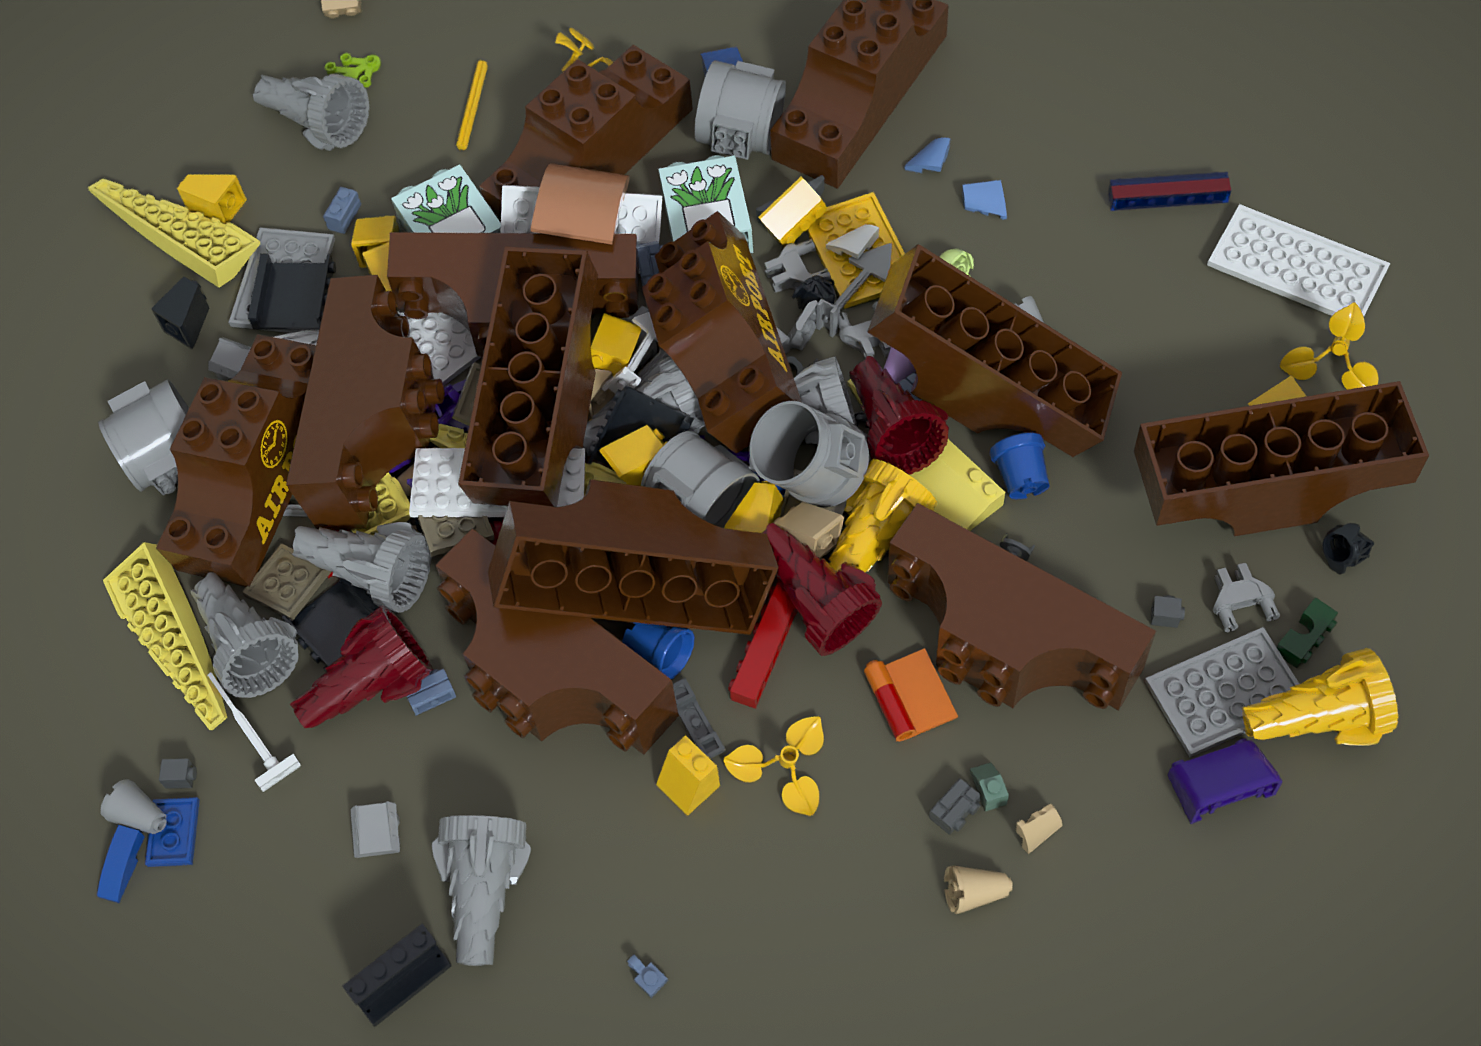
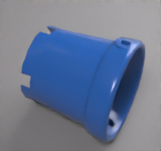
M1030 432L1012 435L1000 440L990 448L989 455L991 461L998 466L1011 499H1026V494L1032 492L1036 496L1045 492L1050 487L1043 450L1046 446L1043 437L1038 433Z
M632 622L636 625L632 631L628 628L626 629L622 643L670 679L676 677L685 667L691 656L695 639L693 631L683 627Z

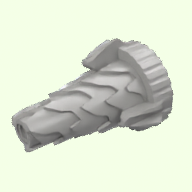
M330 74L323 79H318L317 77H307L304 79L282 77V79L261 75L260 82L256 85L255 93H253L254 101L260 105L280 111L281 115L306 127L307 129L303 131V136L320 150L325 148L331 151L335 147L342 148L353 144L364 131L369 116V100L364 85L357 79L340 74Z
M670 356L658 361V365L634 388L694 418L689 431L699 434L700 428L705 426L698 399L688 380ZM609 408L595 414L593 419L587 422L583 443L587 454L592 444H597L599 440L596 435L601 425L605 426L608 421L605 419Z
M836 356L817 361L794 377L802 403L822 413L837 415L857 426L851 399ZM818 427L805 437L806 444L818 445Z
M407 522L378 525V533L375 532L374 535L361 531L353 533L343 529L337 532L322 527L316 529L298 526L295 529L294 551L292 553L294 557L307 560L319 568L333 572V576L351 582V585L365 589L375 605L379 607L382 605L386 606L391 611L398 613L407 611L418 600L427 582L431 564V555L423 534L416 532L412 525Z
M207 573V576L200 580L195 588L191 590V596L198 605L199 612L207 625L204 628L213 642L211 645L216 651L213 658V669L222 689L235 697L245 698L261 696L268 691L274 690L291 675L298 662V642L295 639L297 635L296 629L289 623L274 617H270L269 620H266L265 617L261 619L253 606L249 608L244 599L240 601L229 584L226 586L216 573Z
M474 815L450 816L440 819L439 836L432 842V851L441 881L450 882L449 896H453V940H457L456 963L471 966L493 965L495 933L499 925L500 912H503L505 907L506 888H510V885H517L531 852V847L525 841V822L504 817Z

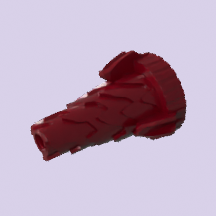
M867 356L864 361L854 367L853 371H850V379L856 387L857 394L862 403L860 407L868 419L866 424L870 430L867 443L871 453V460H882L901 469L908 475L919 472L931 465L942 454L944 447L947 445L949 427L946 421L948 414L941 408L926 401L914 400L908 389L904 391L900 383L896 384L887 369L883 370L872 356Z
M774 523L766 526V530L762 533L767 534L779 567L776 576L781 581L779 585L786 591L792 604L803 617L802 621L807 627L805 639L820 656L833 654L845 647L868 627L882 607L881 596L875 591V579L846 562L841 564V572L839 570L836 572L824 558L821 560L808 545L803 546L788 531Z
M382 605L366 618L358 620L340 649L342 656L326 667L325 670L327 672L321 675L309 690L291 702L290 705L304 728L316 727L329 718L332 719L339 714L350 711L364 699L369 701L381 691V700L384 703L418 692L421 689L422 680L430 675L433 668L424 650L411 632L389 608Z

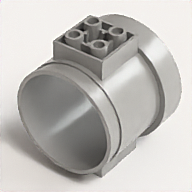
M714 60L707 71L699 98L695 121L696 142L711 145V151L747 160L751 151L769 155L771 152L770 130L783 113L786 94L785 80L774 79V69L741 61H738L735 67L733 64Z
M169 379L152 388L144 381L107 401L113 414L106 419L98 421V424L117 462L140 492L154 485L162 495L170 494L178 488V471L174 456L169 449L189 407Z
M786 401L770 408L754 427L750 441L749 469L757 472L767 482L786 489L793 497L805 503L821 508L836 506L846 501L856 492L867 472L869 450L865 435L853 423L837 415L822 413L798 401ZM818 427L819 442L815 456L808 467L798 476L794 477V460L798 448L804 438Z
M685 431L673 437L657 452L643 475L641 486L673 490L679 501L693 514L713 525L725 528V524L754 482L760 483V479L749 469V466L722 445L713 447L694 431Z

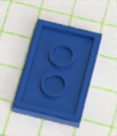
M198 797L153 799V802L166 815L167 823L161 832L156 834L149 833L145 865L147 867L193 865L200 800Z

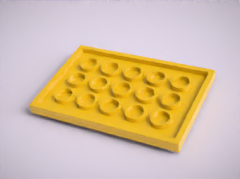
M874 192L827 207L828 209L806 230L815 245L824 268L828 269L831 278L835 282L833 287L838 297L844 293L863 270L849 263V258L852 256L846 253L839 255L827 249L826 244L863 225H874L879 227V237L869 250L891 243L890 267L905 255ZM870 275L843 308L846 309L879 298L885 282Z

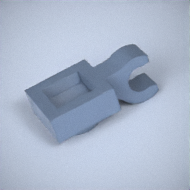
M635 955L627 961L629 963L628 966L638 974L634 982L651 998L668 982V978L652 963L645 967Z

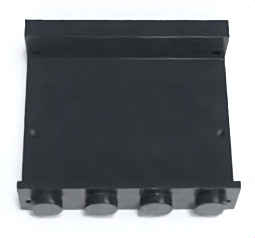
M261 253L248 315L252 328L257 330H320L330 279L333 277V273H336V263L333 262L331 255L327 254L325 263H272L268 253Z
M625 385L622 391L618 389L613 401L616 404L614 408H609L605 419L608 421L605 426L601 425L596 435L599 440L597 444H592L588 455L591 456L588 463L591 464L596 459L610 466L599 450L646 425L652 430L657 428L665 437L663 439L665 443L676 435L689 431L694 418Z
M339 577V582L300 612L293 621L287 619L285 615L282 616L284 622L289 623L296 629L298 644L304 650L308 648L311 651L309 655L317 664L321 662L325 666L323 667L325 672H327L325 670L326 667L342 656L340 649L358 620L366 618L379 608L363 588L353 586L351 582Z
M423 923L342 986L374 1027L452 967Z

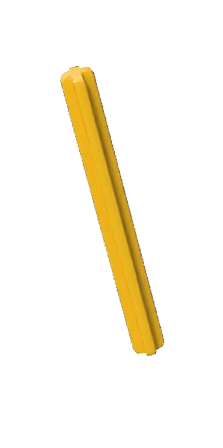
M480 60L477 62L456 143L459 150H466L488 67L486 61Z

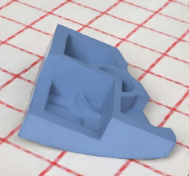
M938 138L931 141L905 165V170L922 173L923 169L941 172L950 149V138Z
M1001 180L962 185V199L965 210L978 211L984 215L992 213L1000 215V219H1007Z

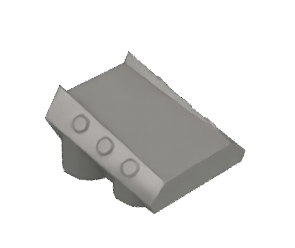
M816 300L806 305L796 319V324L788 333L790 349L797 348L803 350L815 332L818 303Z
M224 337L219 338V343L212 358L208 361V370L215 372L220 380L225 381L233 378L241 370L251 347Z
M387 801L386 803L355 805L351 808L355 858L400 852V837L398 833L400 817L397 814L396 803Z

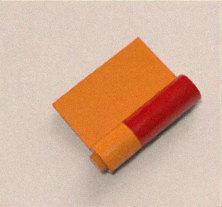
M925 648L886 665L883 661L872 660L866 664L864 673L896 741L907 740L958 718Z

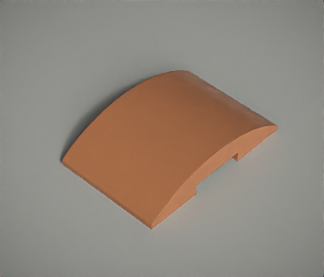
M550 163L545 170L539 188L531 232L612 244L630 176Z

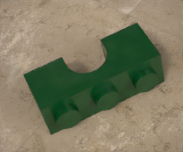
M1315 597L1299 620V623L1305 626L1309 633L1300 634L1290 628L1279 642L1277 649L1283 659L1295 668H1298L1302 662L1306 664L1313 655L1310 652L1315 646L1318 649L1324 641V633L1326 631L1330 633L1336 626L1337 621H1335L1338 612Z

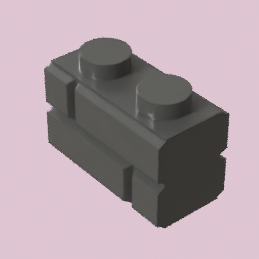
M959 778L930 810L929 818L950 835L954 830L958 832L965 825L966 820L964 819L969 813L974 815L980 808L981 795Z

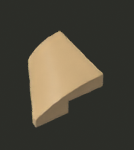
M1049 804L1042 810L1033 813L1027 823L1023 820L1019 821L1016 832L1023 838L1022 848L1029 854L1063 825L1058 812Z

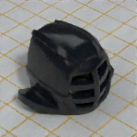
M814 275L800 284L791 298L797 299L798 308L804 310L809 302L815 300L819 302L823 299L830 304H834L836 294L833 286L835 282L830 277Z
M1338 524L1326 534L1322 543V549L1331 569L1338 574H1344L1346 567H1355L1370 557L1369 554L1374 542L1360 532L1358 524Z

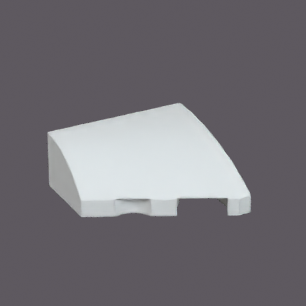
M863 225L828 242L826 248L839 255L846 253L859 259L865 249L869 250L878 239L879 227Z

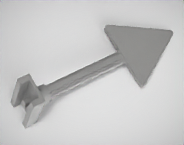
M891 243L864 252L859 259L849 258V263L863 271L834 304H830L823 299L817 303L816 329L820 330L822 327L829 329V336L833 338L837 333L840 310L867 278L873 275L884 282L886 281L888 271L890 270Z

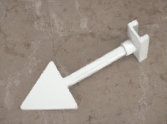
M649 312L632 319L636 325L646 332V336L627 367L625 366L608 380L602 387V390L606 391L609 388L616 394L618 389L622 391L625 385L632 388L639 385L642 379L634 374V371L654 339L657 341Z
M207 674L231 708L235 720L265 761L264 766L268 771L255 779V782L263 792L301 767L294 754L280 763L275 756L272 757L245 716L234 706L213 674Z

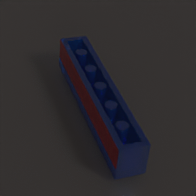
M1228 172L1110 180L1108 196L1111 211L1228 203L1232 190Z

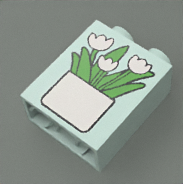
M715 155L705 161L689 164L675 162L666 168L659 169L661 191L672 242L691 230L697 221L707 219L718 211L745 235L750 253H753L752 228L735 156L723 157Z
M460 164L449 170L443 169L438 171L431 179L415 187H405L397 196L391 198L398 221L405 232L500 233L501 230L500 221Z

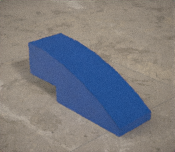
M118 825L103 865L97 897L116 903L120 902L138 863L135 857L145 838L139 830Z

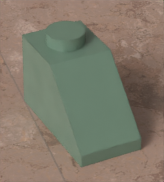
M992 763L969 770L977 792L981 795L980 799L985 811L1007 805L1009 794L1001 774Z

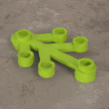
M345 53L340 57L342 65L359 66L356 68L338 67L335 63L329 62L325 65V70L329 75L344 74V76L357 80L359 75L365 71V74L359 78V81L366 88L371 85L372 74L379 70L381 60L376 55H369L365 58H351L350 54Z

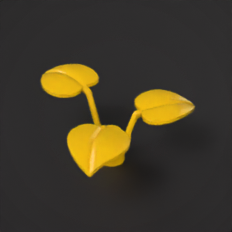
M571 27L569 31L581 42V47L578 48L563 33L559 32L557 34L555 43L565 45L574 51L570 60L562 68L563 72L578 59L579 55L583 54L582 50L585 45L591 50L594 49L593 44L586 37ZM600 57L588 64V66L592 67L599 62H604L610 66L613 61L607 57Z
M1355 302L1338 310L1331 316L1329 328L1336 337L1332 345L1323 353L1314 358V351L1311 348L1297 347L1288 352L1280 363V368L1290 376L1292 375L1293 378L1306 380L1316 373L1317 364L1315 362L1332 351L1337 356H1345L1349 371L1343 373L1341 379L1347 390L1378 385V372L1372 364L1358 362L1353 368L1350 364L1348 352L1350 341H1356L1361 338L1365 330L1364 316Z
M820 717L804 718L791 725L786 733V742L790 746H785L781 750L780 755H776L765 763H762L763 755L761 751L752 745L740 746L724 757L723 761L731 775L743 782L759 780L762 776L761 767L764 768L779 761L782 767L791 769L793 781L786 784L782 790V801L785 806L793 812L812 816L817 810L819 804L818 787L814 780L808 776H803L797 780L795 764L799 757L798 750L804 755H813L821 749L824 735Z

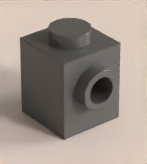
M1170 595L1163 597L1155 596L1152 603L1151 625L1178 628L1180 620H1184L1185 607H1181L1182 599Z
M162 759L159 781L166 789L192 788L193 780H196L197 769L189 759Z

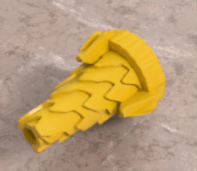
M872 459L868 464L867 472L861 485L846 500L844 511L849 517L844 523L846 527L837 540L836 548L828 558L830 560L829 564L836 572L838 570L841 572V564L844 562L864 572H868L877 560L880 561L889 549L890 541L916 504L919 503L933 511L937 506L935 497L916 479L901 469L882 460Z
M1370 648L1344 654L1341 665L1334 666L1323 674L1309 678L1301 684L1291 686L1289 691L1268 696L1259 703L1242 707L1244 730L1247 736L1260 740L1290 735V738L1311 732L1321 733L1335 730V732L1339 731L1335 737L1336 744L1374 745L1378 744L1383 734L1393 732L1398 724V708L1392 683L1379 656Z

